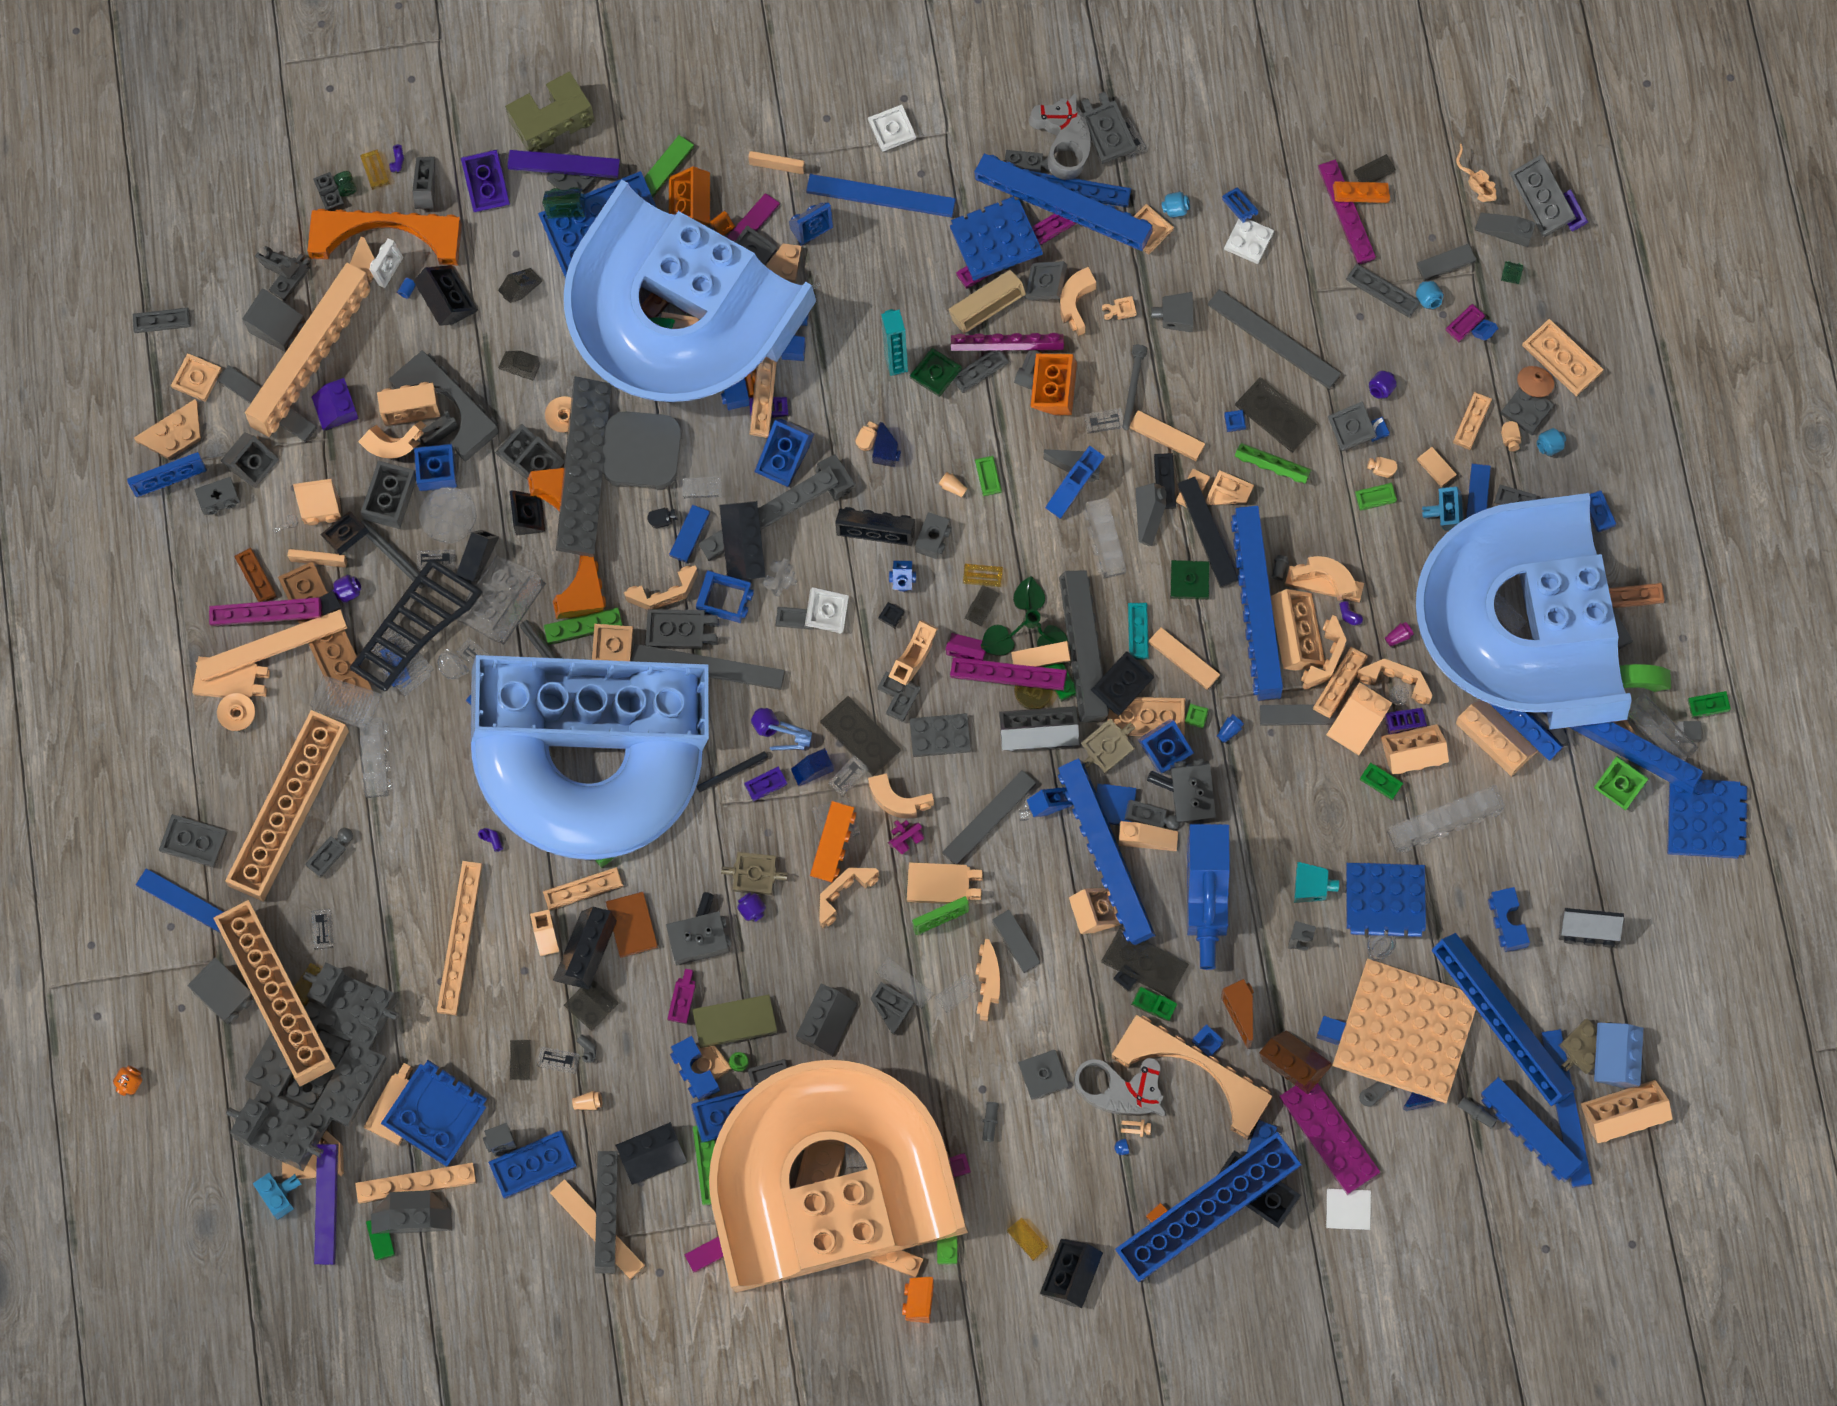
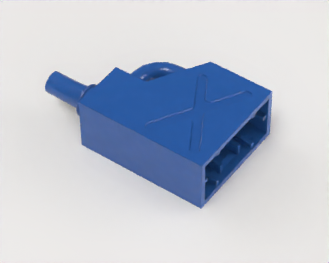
M1189 825L1187 839V935H1197L1196 941L1199 942L1200 969L1213 970L1216 968V942L1219 941L1218 936L1227 935L1230 871L1229 825Z

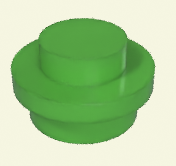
M736 1052L731 1055L729 1065L734 1071L742 1072L748 1067L749 1059L744 1053Z

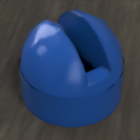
M1126 1138L1115 1143L1114 1149L1117 1154H1130Z

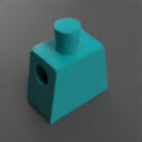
M1301 862L1297 863L1294 903L1324 901L1327 897V891H1339V880L1328 879V869Z

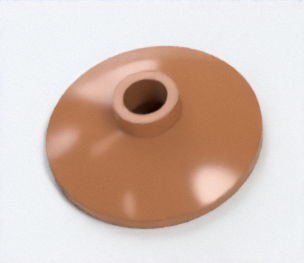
M1527 366L1517 376L1519 387L1526 394L1533 397L1548 396L1554 388L1552 376L1546 370L1537 366Z

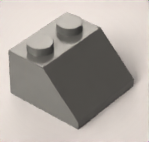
M244 432L221 459V462L238 477L256 488L279 459L254 435Z

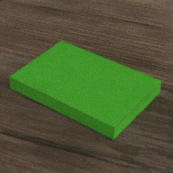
M966 896L913 919L912 925L915 935L924 933L968 913L969 902Z

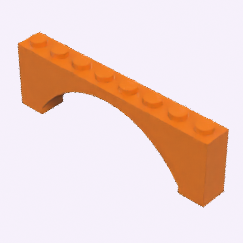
M317 209L311 212L307 252L310 259L329 260V255L333 250L353 235L369 229L394 228L411 233L425 242L436 254L439 265L458 266L462 223L460 217L455 215L438 216L437 214L420 215L418 213L406 215L399 212L384 214L380 211L365 213L360 210L346 212L341 209L336 211Z
M564 468L531 471L527 478L531 496H537L545 500L559 512ZM580 555L578 571L574 580L562 594L555 596L553 606L556 619L580 617L603 611L606 606V600L601 594L602 581L597 575L598 562L594 561V556Z

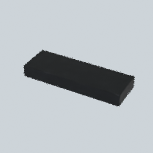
M1173 453L1154 454L1155 483L1165 487L1167 494L1165 509H1176Z

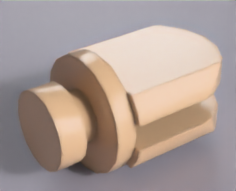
M870 421L867 424L868 427L863 426L855 439L857 446L863 451H869L878 437V432L875 431L878 425Z
M1513 421L1503 424L1501 431L1503 443L1509 448V451H1517L1520 449L1519 444L1522 438L1519 425Z
M1376 457L1375 461L1373 458H1369L1367 469L1371 470L1373 468L1372 473L1375 475L1391 478L1397 470L1396 461L1384 457Z
M1144 1119L1141 1122L1122 1121L1121 1125L1140 1127V1130L1121 1129V1133L1140 1134V1137H1143L1144 1133L1151 1135V1123L1145 1125Z

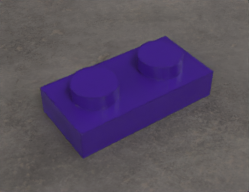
M1570 189L1564 195L1577 218L1568 223L1570 230L1573 232L1589 222L1573 191Z
M779 766L744 783L753 802L787 785Z

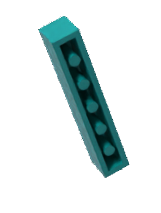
M890 309L881 314L884 356L889 374L893 376L908 372L906 331L900 309Z

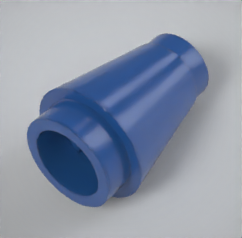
M1232 714L1230 717H1227L1217 734V738L1226 743L1242 730L1241 727L1244 723Z

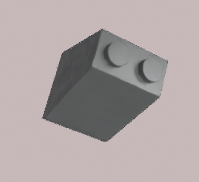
M263 288L242 318L249 333L284 352L288 350L306 323L302 314Z
M214 958L187 985L194 995L227 1025L230 1022L233 1023L239 1017L240 1011L243 1008H248L254 998L251 991L217 958Z

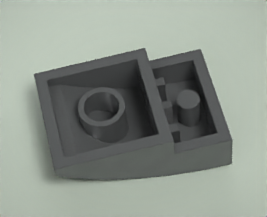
M523 424L518 425L495 452L497 456L525 479L528 478L531 471L558 469L565 463L562 457Z

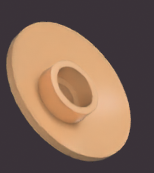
M570 397L555 398L546 407L545 420L554 431L568 432L571 406ZM562 415L568 416L566 419H561Z
M240 693L227 695L220 701L217 708V718L220 724L231 731H240L247 728L255 717V706L252 700ZM236 711L241 712L240 716L235 717L234 713Z

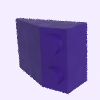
M498 149L461 157L473 212L510 205Z

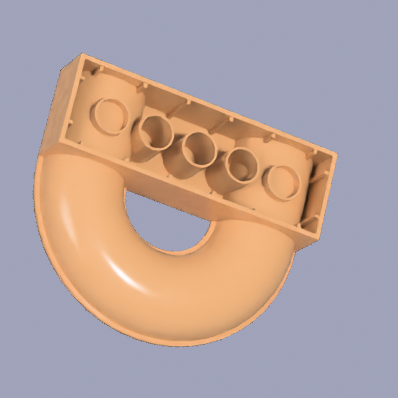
M841 1060L812 1061L786 1068L771 1075L749 1091L732 1110L719 1132L710 1163L709 1189L712 1210L730 1286L735 1292L968 1233L949 1156L934 1119L914 1093L895 1078L878 1069L860 1063ZM837 1140L852 1146L861 1154L868 1168L867 1170L790 1189V1171L795 1159L806 1147L819 1141Z

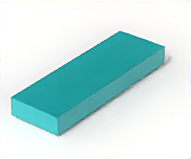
M1128 603L1129 653L1136 660L1148 659L1147 603Z

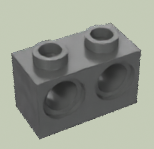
M507 1123L484 1131L486 1137H483L486 1149H488V1152H492L495 1157L517 1149L513 1134Z

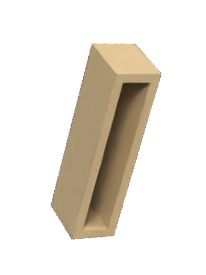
M1009 270L948 310L952 321L965 334L1026 293L1022 282Z

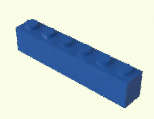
M1499 1077L1481 1093L1482 1103L1488 1109L1493 1108L1498 1120L1502 1123L1506 1122L1510 1126V1132L1516 1138L1520 1136L1525 1141L1523 1145L1530 1152L1534 1151L1538 1155L1537 1159L1543 1166L1548 1165L1552 1169L1551 1174L1558 1181L1562 1180L1565 1183L1582 1167V1162Z

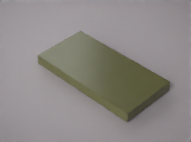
M769 994L692 1009L700 1048L777 1033Z

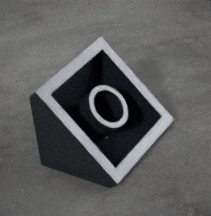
M509 491L513 527L516 536L544 532L542 499L537 496H531L530 493Z

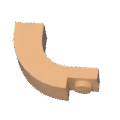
M1089 267L1076 272L1068 279L1060 297L1063 323L1069 321L1072 331L1076 330L1078 336L1085 333V324L1076 308V304L1083 295L1096 290L1097 282Z
M419 421L403 438L390 437L375 425L358 442L367 451L376 456L398 458L406 455L420 444L417 440L424 434L422 430L426 425Z
M1322 556L1308 557L1306 566L1305 564H1299L1291 569L1290 576L1292 582L1312 577H1320L1327 580L1334 588L1337 601L1353 598L1357 595L1358 590L1351 573L1345 566L1334 559Z
M923 620L919 621L909 645L902 656L895 661L889 675L890 678L904 685H907L914 678L931 649L932 641L938 630L937 627Z
M887 773L868 778L870 791L875 802L881 809L892 816L907 819L916 818V810L925 811L934 806L932 793L914 798H903L895 794L890 787Z

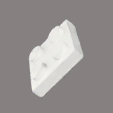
M902 105L868 117V122L882 152L916 139L914 130Z
M1247 218L1244 223L1238 219L1224 250L1259 264L1274 234V230Z
M387 239L385 244L381 245L379 254L371 262L369 269L378 285L383 288L387 286L403 259L397 245L391 239Z
M812 587L809 594L805 626L842 633L849 596Z

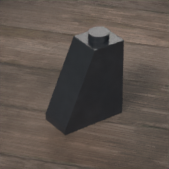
M484 530L471 532L456 575L463 577L470 583L479 580L499 536Z

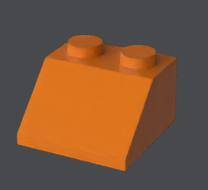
M933 1277L910 1278L909 1283H905L904 1295H908L907 1303H903L902 1315H906V1321L930 1323L934 1288Z

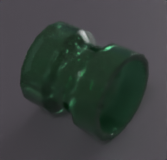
M343 171L334 176L340 196H349L357 191L355 183L352 182L353 176L350 171Z

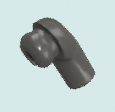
M582 1034L576 1042L584 1048L583 1061L591 1063L596 1058V1046Z

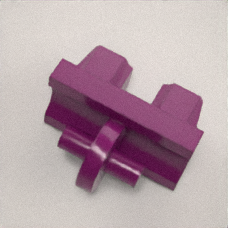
M896 820L894 821L895 828L891 830L893 836L898 832L900 834L887 843L900 854H903L910 849L905 842L908 837H911L915 844L924 839L923 833L920 830L922 826L920 823H914L905 830L904 828L909 825L908 821L905 820L903 823H900Z

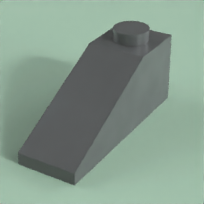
M435 156L416 157L412 190L415 209H432L434 207Z
M1480 213L1475 231L1528 247L1536 222L1517 216Z
M1044 449L1043 459L1069 473L1085 451ZM1100 465L1088 482L1099 480Z
M1156 483L1135 488L1138 540L1147 546L1153 545L1166 507L1167 494L1165 487Z

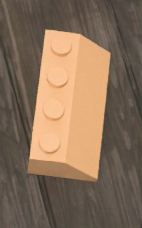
M1285 589L1272 595L1271 604L1274 626L1276 628L1283 669L1297 671L1310 669V666H1324L1325 660L1312 593Z
M1480 699L1475 701L1457 718L1456 724L1511 777L1538 752L1525 737L1485 701Z
M1656 1080L1581 1103L1590 1132L1597 1143L1607 1142L1610 1139L1673 1120L1669 1099Z

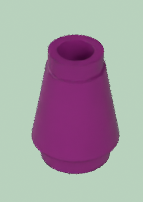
M1404 622L1403 624H1398L1384 639L1392 647L1411 639L1414 633L1408 623Z

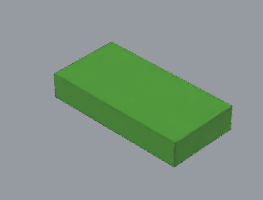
M994 456L975 459L983 496L1002 493Z
M1392 483L1355 491L1360 511L1397 502Z

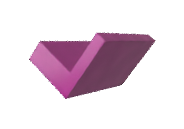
M951 633L950 640L947 642L945 649L948 656L984 661L986 652L980 646L982 640Z

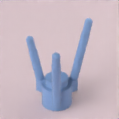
M783 721L780 722V725L789 729L774 725L768 726L770 729L795 735V743H798V745L772 746L770 750H804L805 746L810 747L812 732Z

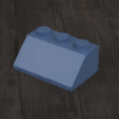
M1597 1023L1595 1082L1624 1089L1640 1086L1643 1046L1642 1027L1631 1024Z

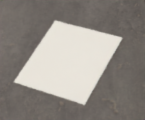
M1327 1189L1326 1228L1370 1230L1371 1190H1354L1347 1195L1343 1189Z

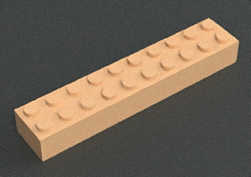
M349 263L345 264L245 411L251 428L268 437L277 431L279 422L288 415L289 407L298 400L300 391L308 385L312 373L317 372L323 357H327L333 342L336 343L338 341L340 332L348 326L350 317L358 311L362 299L369 295L370 285L366 272Z
M313 710L310 711L225 880L229 887L264 902L349 732L345 724Z
M249 900L214 917L299 1086L301 1087L335 1069Z

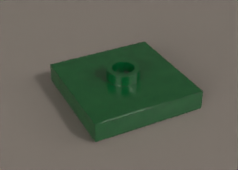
M931 348L909 377L940 397L962 370V367L939 351Z
M1171 560L1170 599L1209 600V561Z

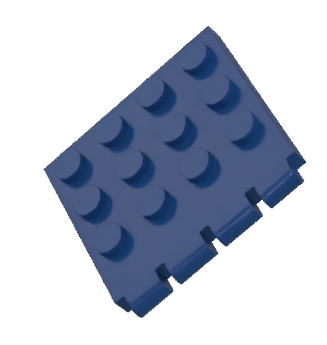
M1014 196L1002 200V206H999L997 202L984 207V213H982L981 209L968 213V219L960 216L951 220V232L973 281L1043 255L1020 200H1015Z
M1701 779L1694 792L1690 794L1669 782L1667 854L1738 859L1739 855H1746L1747 841L1739 840V838H1747V822L1740 821V819H1747V803L1740 802L1747 800V786H1742L1737 781Z
M1346 863V929H1350V934L1365 935V929H1368V935L1384 936V930H1388V936H1404V931H1407L1408 936L1422 937V931L1426 929L1425 865Z
M427 1060L424 1066L422 1064L418 1066L381 1122V1125L447 1167L486 1109V1106L483 1104L487 1098L475 1091L472 1097L469 1096L472 1090L471 1087L460 1080L456 1086L452 1085L456 1078L445 1070H442L437 1075L436 1072L439 1066Z

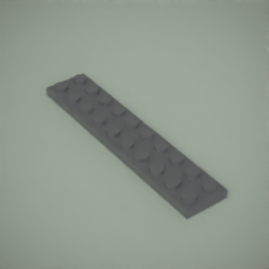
M577 376L573 379L556 551L593 557L595 554L604 464L603 446L611 394V384Z

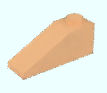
M1121 821L1118 846L1177 851L1178 831L1143 823Z

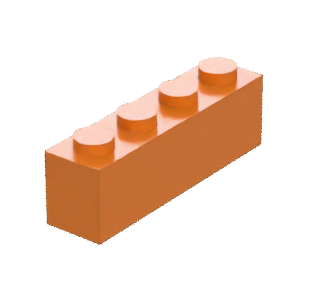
M834 801L831 802L810 877L831 883L833 879L836 880L840 871L837 868L838 861H843L846 851L842 849L843 844L849 841L851 831H848L850 823L854 824L857 814L853 812L854 807Z

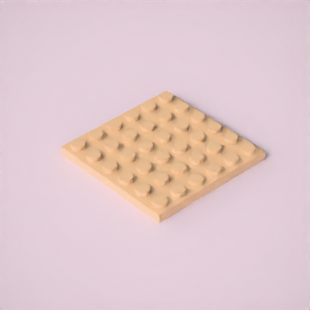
M1367 959L1332 1066L1447 1103L1476 1008L1459 988Z

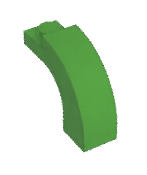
M1645 664L1619 666L1624 688H1645L1653 692L1671 689L1669 669Z

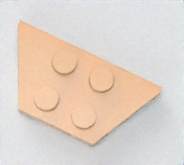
M194 399L134 437L136 443L148 447L149 450L161 454V456L168 460L177 456L201 440L197 401Z

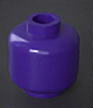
M1378 371L1369 382L1370 393L1378 399L1387 398L1397 386L1394 375L1391 372Z
M345 575L334 581V589L332 591H334L337 599L347 603L360 595L362 586L356 576Z
M759 708L754 712L751 724L758 735L770 737L777 731L770 729L768 726L774 725L779 727V720L771 709Z
M749 892L738 900L737 909L746 921L753 919L756 922L764 916L763 911L766 909V905L758 894H751Z

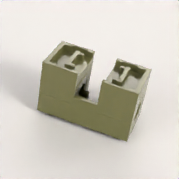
M570 71L546 84L551 102L546 107L539 109L530 93L505 106L509 122L527 151L543 152L545 148L554 144L553 138L566 131L573 134L582 128H588L595 122L592 106Z

